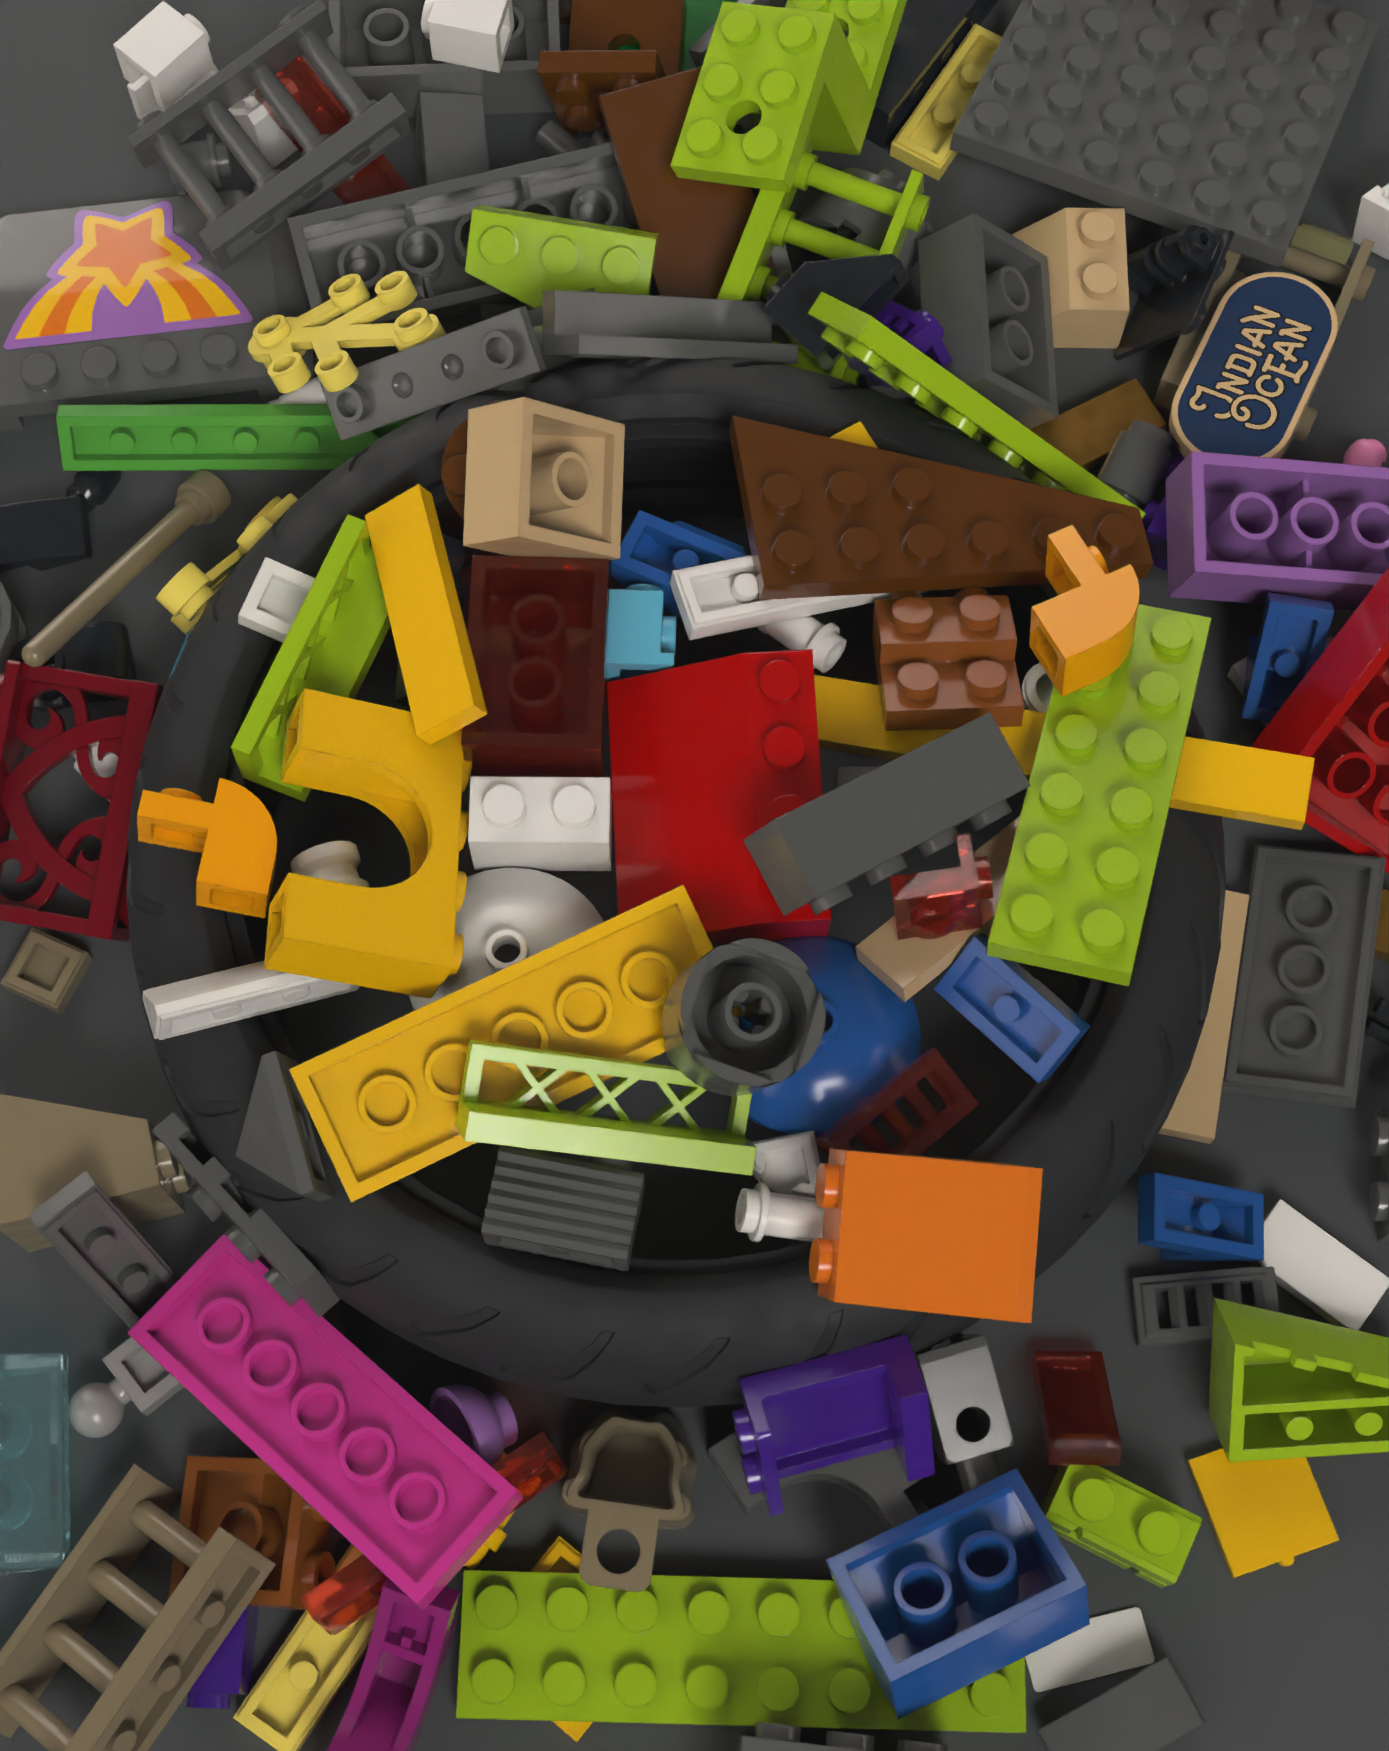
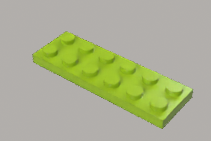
M824 292L820 293L807 313L826 326V329L820 336L824 341L848 357H854L868 366V371L895 390L903 391L915 400V405L944 423L947 422L967 437L985 446L1018 469L1034 484L1137 507L874 317ZM1139 508L1143 519L1146 513Z
M1138 604L1133 645L1129 655L1118 669L1109 676L1063 697L1055 685L1053 686L1029 780L1030 786L1027 787L988 940L987 956L1129 987L1209 634L1210 617Z

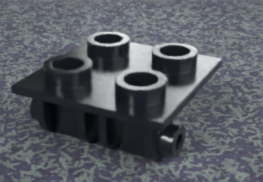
M1190 225L1171 236L1149 244L1145 249L1143 248L1127 255L1128 286L1139 293L1140 297L1113 358L1118 361L1140 351L1151 350L1157 344L1181 334L1187 335L1200 325L1207 312L1205 304L1214 282L1221 276L1226 267L1227 260L1225 256L1235 234L1232 230L1213 237L1207 228Z

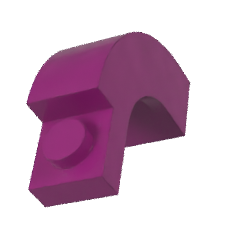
M387 1577L382 1587L369 1646L357 1683L341 1723L327 1751H414L451 1644L457 1622L453 1618L460 1591L445 1586L423 1611Z

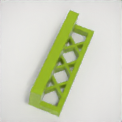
M347 514L231 745V750L242 778L303 802L306 801L311 788L280 782L286 722L304 688L355 699L391 626L370 543L367 523L362 519Z
M469 1040L455 1122V1126L464 1141L750 1176L753 1174L757 1147L745 1137L752 1094L731 1097L726 1130L698 1127L685 1107L707 1090L693 1083L678 1067ZM484 1060L515 1064L529 1083L506 1102L478 1099ZM526 1065L550 1069L535 1079ZM567 1071L586 1073L599 1091V1094L576 1111L558 1109L544 1091L547 1086ZM598 1075L620 1078L606 1088ZM638 1080L655 1082L669 1101L646 1120L628 1118L614 1099ZM668 1084L689 1087L676 1096ZM535 1095H538L547 1108L523 1104ZM608 1104L616 1116L594 1113ZM678 1113L686 1125L664 1122Z

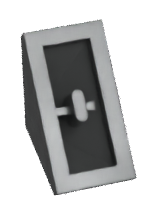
M277 1051L262 1055L235 1156L301 1196L320 1202L334 1198V1192L314 1122L289 1069L298 1065L297 1061Z

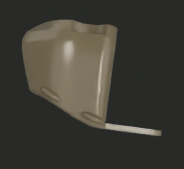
M612 1406L601 1413L580 1434L572 1446L570 1470L567 1480L562 1487L560 1501L566 1511L587 1519L579 1573L581 1579L590 1586L632 1592L645 1590L652 1578L658 1529H682L691 1524L695 1518L694 1482L697 1473V1459L683 1430L667 1412H654L645 1418H638L626 1407ZM613 1530L630 1532L637 1539L640 1546V1557L637 1564L630 1571L621 1574L611 1573L604 1569L597 1557V1548L601 1538Z

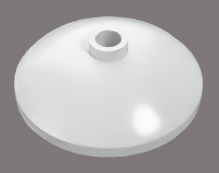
M514 867L497 868L473 874L467 877L465 898L461 909L456 913L455 933L462 934L464 938V951L459 970L456 975H449L431 999L409 995L413 1009L415 1011L604 921L593 904L581 892L564 880L551 874L533 869ZM511 944L518 947L520 950L519 956L509 963L498 961L494 954L502 945Z

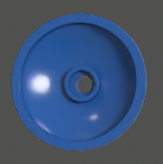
M830 936L791 937L777 941L776 943L798 955L810 970L807 973L814 982L817 992H821L826 1018L829 1020L831 1028L823 1033L821 1042L808 1063L787 1079L752 1093L748 1118L762 1128L780 1136L814 1131L816 1142L834 1141L858 1134L878 1123L894 1109L904 1096L914 1076L920 1053L921 1033L919 1018L912 997L904 1002L857 960L855 946L858 944ZM740 1004L744 1013L745 1007ZM744 1014L737 1017L739 1019L738 1027L744 1032L753 1027V1023L744 1019Z

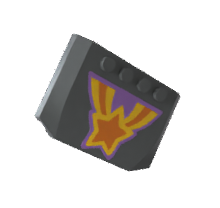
M240 189L217 192L226 204L237 205L252 194ZM190 195L9 214L1 218L0 432L24 429V416L57 413L59 405H130L257 390L260 402H267L278 399L285 394L278 391L264 364L252 358L248 351V343L253 336V330L256 325L265 318L278 314L284 317H298L311 310L289 224L287 223L231 265L221 270L208 253L198 234L199 231L206 227L207 218ZM308 349L302 358L311 372L309 379L311 380L317 377L314 371L316 359L314 349Z

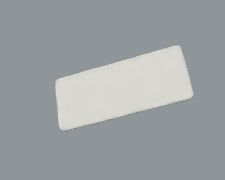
M1133 1607L1090 1618V1625L1025 1656L1034 1690L1042 1692L1153 1663L1154 1654L1141 1610L1138 1607Z

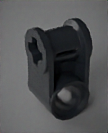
M99 621L86 624L42 665L131 681L137 680L128 628L124 624L115 621ZM35 636L21 640L13 647L8 660L24 662L22 659V649ZM57 690L49 691L51 697H47L44 693L40 694L35 699L33 706L34 709L43 712H49L46 707L55 711L72 707L66 696ZM83 692L87 703L122 699Z

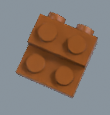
M965 588L954 597L924 598L919 592L912 591L895 592L888 599H874L872 646L885 731L957 729L991 712L998 727L1022 726L1024 702L1015 663L1017 636L1008 595H989L982 588Z
M187 1457L179 1523L206 1543L209 1542L220 1526L276 1564L249 1605L264 1608L319 1611L320 1595H326L331 1590L335 1579V1561L332 1554L326 1551L329 1522L261 1458ZM175 1556L173 1557L168 1599L190 1569Z

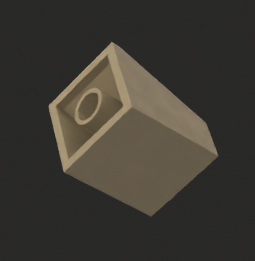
M0 1094V1231L27 1252L53 1247L37 1230L28 1215L84 1171L91 1175L135 1226L186 1213L182 1193L192 1187L191 1177L153 1133L152 1129L154 1127L147 1119Z

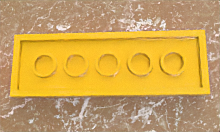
M684 885L289 1069L351 1203L477 1143L464 1141L455 1126L469 1040L636 1062H645L664 1053L665 1040L662 1030V1014L668 992L675 980L686 968L714 949ZM740 1005L732 1009V1015L736 1018L744 1014ZM484 1060L478 1099L506 1102L529 1083L515 1064ZM526 1065L535 1079L550 1069ZM567 1071L547 1086L544 1091L556 1105L593 1087L594 1084L586 1073ZM598 1075L602 1082L614 1077ZM535 1095L523 1104L547 1108L538 1095Z

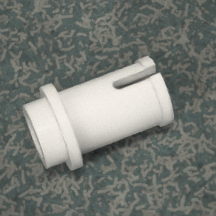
M811 615L758 626L762 633L770 635L790 650L812 649L814 669L817 668L822 673L829 671L836 664L846 646V639L839 635V626L834 623L824 625Z
M758 1183L754 1189L742 1188L735 1211V1227L738 1232L748 1233V1238L755 1242L761 1241L764 1235L813 1242L814 1238H822L825 1208H818L815 1198L770 1192L769 1186L766 1183Z

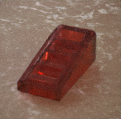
M931 1048L842 1116L815 1140L828 1158L830 1148L854 1150L848 1141L856 1134L870 1152L919 1156L978 1106L979 1103L936 1048ZM923 1077L928 1080L948 1106L939 1114L915 1085ZM901 1096L924 1123L916 1131L894 1104ZM878 1115H880L901 1142L893 1149H891L871 1123Z

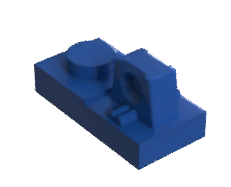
M984 933L976 935L934 990L1036 1082L1041 1083L1050 1078L1091 1026L1017 962L987 956L989 938Z

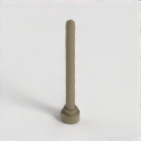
M195 471L178 487L175 507L23 647V661L31 667L42 666L192 525L211 524L218 519L231 505V495L226 485L209 471Z

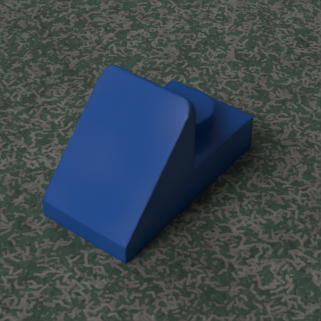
M1268 592L1258 635H1251L1248 643L1241 708L1242 718L1270 722L1324 652L1334 615L1332 602Z
M1156 1172L1139 1176L1138 1244L1160 1248V1257L1166 1261H1263L1264 1194Z

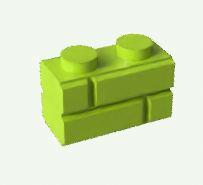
M1074 1453L1062 1461L1041 1507L1056 1535L1123 1569L1133 1567L1134 1575L1160 1588L1176 1583L1203 1519Z

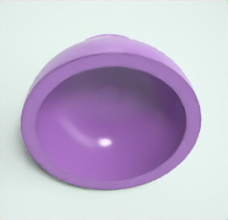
M462 1384L442 1386L433 1392L430 1401V1413L495 1470L502 1459L504 1448L515 1444L518 1437L516 1418L505 1396L498 1391L485 1395L474 1387Z

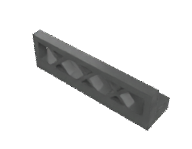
M566 290L543 291V357L588 359L650 358V360L654 358L710 359L730 357L771 365L798 364V345L771 343L772 324L762 311L768 302Z

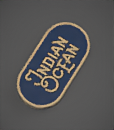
M1264 272L1238 281L1224 294L1178 387L1170 411L1169 428L1171 436L1174 434V438L1179 444L1178 450L1184 458L1191 451L1279 459L1282 457L1325 367L1337 336L1338 319L1335 308L1329 297L1318 286L1297 275L1284 272Z

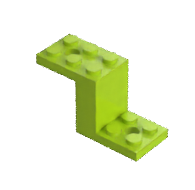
M787 0L785 8L723 1L670 165L677 177L790 193L809 132L813 150L860 156L907 0ZM844 31L849 32L847 38L844 34ZM752 113L755 127L745 134L734 133L737 121L743 116Z

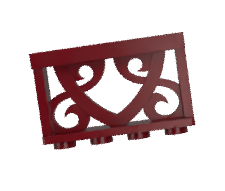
M10 659L7 661L5 673L0 674V881L3 865L9 859H16L21 865V874L13 883H24L31 880L37 875L40 867L47 872V876L38 892L24 901H11L0 889L1 921L129 942L130 931L126 899L128 875L127 838L133 791L146 736L164 689L163 686L156 683L138 680L131 681L48 666L31 667L22 661ZM50 690H57L64 694L73 707L75 727L66 730L62 716L55 710L46 707L50 714L48 725L43 729L33 728L31 717L34 701L37 696ZM83 692L128 699L126 715L90 721L89 706ZM26 745L35 749L24 758ZM98 745L97 756L99 761H102L108 754H115L118 757L115 774L106 778L100 777L93 763L92 747ZM76 754L78 768L85 782L97 794L110 800L108 815L91 818L78 824L65 836L59 848H57L39 824L27 794L48 772ZM11 826L18 839L8 840ZM88 836L99 838L102 842V847L98 860L90 861L86 857L85 850H81L76 860V865L70 861L76 848ZM60 884L82 898L91 901L88 919L42 910L54 897Z

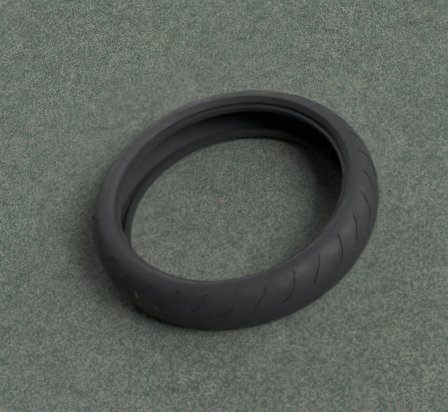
M730 357L710 359L654 358L651 360L650 358H619L571 364L564 368L545 370L458 399L454 403L442 405L377 439L373 444L331 471L297 500L251 547L231 572L229 578L224 581L187 638L186 646L178 664L164 686L142 752L134 785L127 838L128 875L126 899L131 951L141 999L143 991L150 988L265 960L267 938L265 918L196 906V880L202 853L138 841L137 812L143 790L161 793L166 788L184 789L197 794L204 802L214 803L219 778L235 782L252 792L264 804L274 822L281 793L242 778L231 750V745L283 644L278 640L238 624V614L265 557L316 578L347 514L366 521V514L417 484H420L432 494L442 534L463 541L464 528L455 515L445 492L441 478V469L447 442L458 425L468 417V409L485 406L496 400L507 401L526 397L625 424L622 516L636 515L641 510L646 513H704L745 518L729 435L732 416L825 437H831L861 421L878 449L1031 484L1034 483L1014 466L976 440L967 437L932 415L871 389H863L853 383L824 374L781 364L771 365ZM466 547V556L462 569L494 552ZM1051 584L982 588L989 595H1008L1017 636L1015 663L1020 688L1027 672L1033 666L1040 663L1029 646L1031 608L1058 596ZM963 589L926 591V593L932 597H954ZM1192 707L1186 737L1206 740L1203 728ZM1169 808L1129 987L1083 976L1079 977L1072 1010L1091 1027L1050 1078L1041 1083L1036 1082L1024 1101L993 1134L963 1159L1043 1169L1035 1279L1064 1256L1099 1219L1137 1170L1168 1118L1190 1069L1208 1013L1221 949V932L1226 894L1225 843L1221 816ZM142 999L145 1018L163 1072L184 1118L209 1160L214 1156L231 1174V1183L244 1200L248 1213H251L254 1209H262L316 1267L338 1298L396 1335L441 1358L490 1377L559 1396L617 1405L695 1407L743 1404L739 1382L741 1378L907 1334L915 1356L982 1319L835 1303L817 1296L818 1283H812L809 1275V1257L812 1242L808 1241L778 1250L720 1259L647 1260L631 1258L628 1271H620L615 1268H605L588 1263H578L573 1260H563L558 1257H548L543 1254L507 1249L501 1246H492L485 1243L481 1233L483 1218L428 1189L411 1175L351 1203L318 1131L317 1135L335 1197L320 1202L301 1196L235 1156L262 1055L277 1051L296 1060L298 1065L302 1064L281 1010L159 1040L153 1037Z

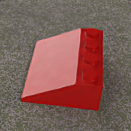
M1389 567L1251 746L1252 748L1315 758L1305 823L1357 855L1386 858L1385 872L1389 873Z
M812 649L740 653L607 682L618 915L684 885L711 944H727L746 938L780 941L791 937L828 936L831 923V908L815 916L810 905L807 904L784 916L743 841L772 820L823 795Z

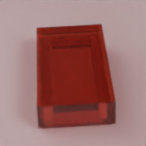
M1035 1351L1033 1374L1049 1465H1119L1122 1446L1103 1353L1100 1351Z

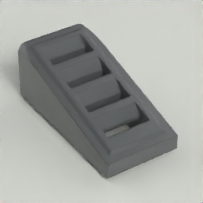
M1273 1266L1134 1277L1130 1280L1137 1347L1212 1344L1214 1308L1212 1290H1223L1224 1300L1243 1304L1241 1289H1250L1253 1307L1280 1313ZM1184 1291H1195L1198 1326L1188 1327ZM1156 1293H1168L1171 1328L1159 1329Z

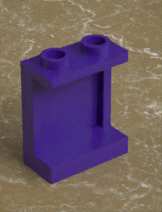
M907 1334L739 1379L744 1408L732 1411V1417L742 1451L739 1453L749 1494L753 1495L763 1492L770 1517L784 1513L779 1479L896 1447L908 1482L935 1475L928 1390Z

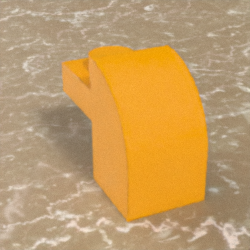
M1073 525L1048 535L1045 576L1058 596L1032 606L1029 639L1030 648L1062 697L1109 676L1125 661L1134 641L1140 594L1138 578L1132 565L1129 564L1109 573L1101 552L1094 545L1087 547Z
M219 778L214 803L204 802L197 794L184 789L166 788L161 793L143 790L137 812L138 841L202 853L196 880V906L266 918L275 874L277 835L274 822L264 804L245 787Z

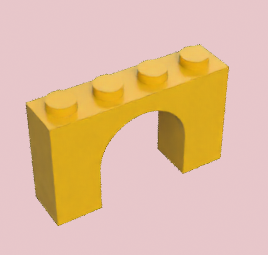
M304 688L285 725L280 782L350 796L365 801L380 810L395 824L402 834L409 851L411 870L410 877L405 881L379 888L362 887L288 873L269 905L264 969L428 999L432 998L449 975H456L461 965L464 951L463 935L455 933L456 913L461 909L467 886L466 873L458 871L459 852L465 845L469 829V813L461 810V797L469 782L472 769V755L470 752L464 751L465 727L430 745L417 737L410 711Z

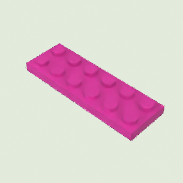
M223 1234L128 1331V1334L424 1611L520 1503L523 1497L514 1486L322 1316L319 1318L302 1299H299L290 1307L263 1277L269 1269L258 1259L251 1264Z

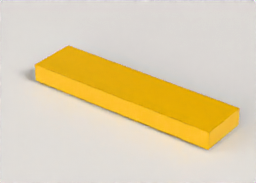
M417 484L366 514L365 519L416 735L432 745L487 715V710L433 497L429 491L420 484Z

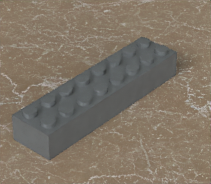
M752 113L743 116L737 121L734 127L735 133L745 134L755 127ZM611 142L287 218L310 308L313 309L330 300L331 298L328 294L329 287L337 279L348 274L360 275L370 293V301L377 297L374 289L378 281L395 271H405L417 290V296L407 307L398 311H391L369 324L394 323L401 314L414 308H424L428 314H434L439 320L480 311L483 304L505 305L518 302L519 300L465 272L472 209L481 204L637 230ZM751 188L756 202L760 189Z

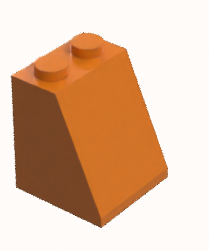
M830 1148L828 1163L820 1164L815 1184L816 1205L818 1208H825L822 1238H814L809 1257L810 1280L812 1283H818L817 1296L835 1303L1031 1323L1043 1169L997 1162Z

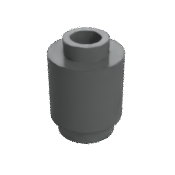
M1133 420L1128 430L1120 431L1096 478L1141 510H1145L1149 500L1154 499L1175 458L1171 451L1176 440L1157 426L1141 420Z

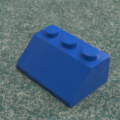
M1017 1468L826 1560L827 1567L864 1655L898 1720L1090 1625L1087 1584Z

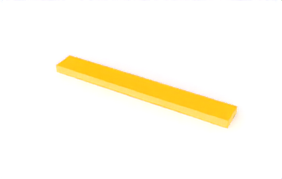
M814 675L819 748L895 760L955 730L885 731L879 685ZM1024 710L1022 726L999 727L1029 782L1046 713ZM1185 736L1169 808L1302 830L1306 818L1315 758Z

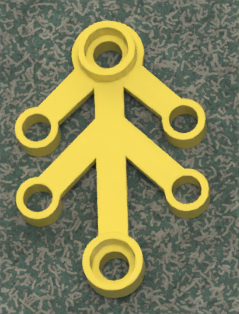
M395 271L378 281L374 289L377 297L369 301L370 293L360 275L348 274L337 279L329 287L328 294L331 298L330 300L298 317H284L280 314L272 315L258 323L248 343V351L255 361L263 363L266 369H268L267 372L278 391L290 393L300 389L309 381L311 372L302 356L308 349H314L319 360L314 368L316 375L326 391L337 392L350 386L358 377V370L352 359L341 348L396 346L400 352L446 335V332L437 316L428 314L424 308L408 310L401 314L394 323L369 324L391 311H398L407 307L415 300L417 290L405 271Z
M289 493L283 499L279 496L272 499L251 520L237 539L238 549L206 574L193 562H190L159 592L156 600L173 615L170 621L186 636L192 632L217 590L229 578L231 572L246 553L298 500L292 493Z

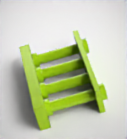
M809 132L790 193L760 189L717 299L762 302L763 299L767 300L770 289L779 278L772 276L773 269L766 266L774 246L784 247L786 242L830 259L893 254L898 258L908 230L916 233L919 232L929 208L931 197L923 195L924 173L912 169L903 194L818 163V156L812 154L813 149ZM808 186L893 217L881 249H874L796 220L795 212L790 211L789 208L797 188L806 191ZM799 350L798 364H781L832 376L857 386L862 375L849 367L844 355L840 357L827 373Z

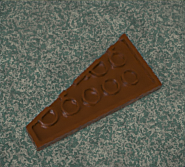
M732 416L729 435L760 600L1051 584L1045 576L1048 535L1070 525L1074 526L1087 547L1094 545L1098 548L1104 557L1109 573L1131 564L1137 578L1141 579L1147 577L1154 564L1141 513L1137 507Z

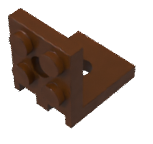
M572 0L568 51H540L538 75L562 127L572 136H578V131H595L600 127H606L598 102L600 95L683 72L687 17L685 0ZM624 45H634L640 50L617 49Z

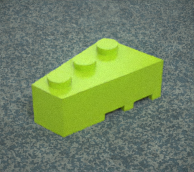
M480 204L472 209L465 272L533 308L543 306V291L549 290L584 291L594 288L595 292L650 295L659 233Z

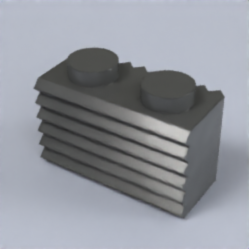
M500 1146L488 1195V1203L485 1208V1216L482 1222L481 1233L484 1241L492 1246H501L507 1249L543 1254L548 1257H558L563 1260H573L578 1263H588L590 1265H600L605 1268L628 1271L645 1190V1173L632 1171L633 1161L590 1156V1161L587 1163L561 1158L560 1152Z

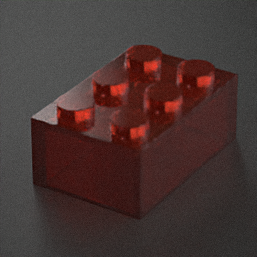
M472 555L468 639L487 715L462 728L461 747L464 761L472 762L470 776L603 777L607 699L606 647L610 589L609 559Z

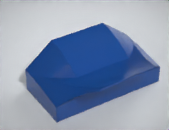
M639 510L621 543L620 559L612 560L611 576L625 588L635 584H650L661 588L664 592V611L681 617L669 583L672 571L749 555L744 553L743 546L680 520L670 523Z

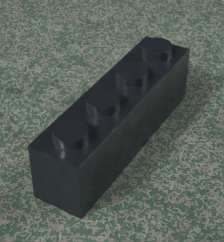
M907 0L865 139L883 149L888 146L916 109L975 23L980 25L999 0Z

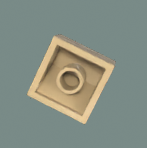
M1066 207L1011 234L1047 256L1054 348L1117 349L1130 311L1125 208Z
M526 397L468 409L463 546L513 557L588 560L620 559L625 424Z

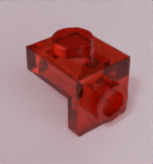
M970 833L955 835L958 867L890 877L898 940L915 937L936 939L950 932L983 928L981 900L993 898L992 879L988 857L974 858Z

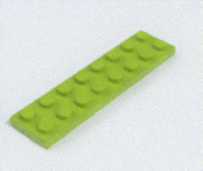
M464 1570L456 1718L755 1726V1723L763 1722L802 1728L1026 1733L1025 1657L898 1720L864 1655L833 1580L652 1575L651 1582L645 1590L632 1592L590 1586L581 1579L580 1573Z

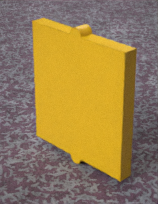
M1221 1448L1186 1461L1231 1578H1236L1277 1562L1282 1567L1291 1566L1294 1563V1556L1340 1540L1306 1457L1228 1462L1225 1452Z

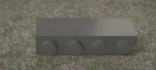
M991 712L772 820L743 841L782 914L786 916L809 904L816 916L852 897L853 893L847 883L864 875L871 887L908 867L902 854L917 847L924 859L960 840L961 838L955 827L969 820L974 830L977 831L1013 812L1006 799L1026 789L1030 784Z

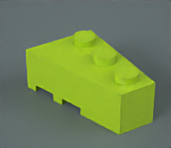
M1214 1298L1208 1414L1228 1462L1389 1452V1338Z

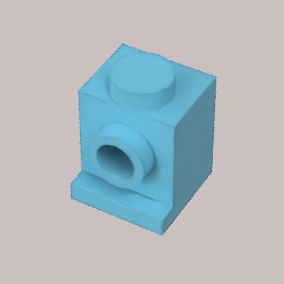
M635 584L626 589H609L606 647L607 682L675 668L676 616H664L663 590L650 584Z

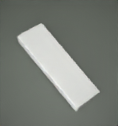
M264 961L150 988L143 991L142 999L154 1039L163 1040L357 991L360 986L264 969Z

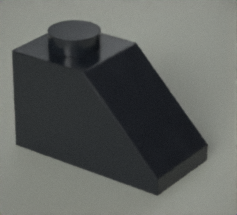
M893 254L804 262L794 274L788 272L776 281L768 293V303L762 311L775 329L792 344H797L801 352L827 373L843 354L820 337L826 326L807 314L820 293L824 292L875 318L908 283L909 278L902 262Z

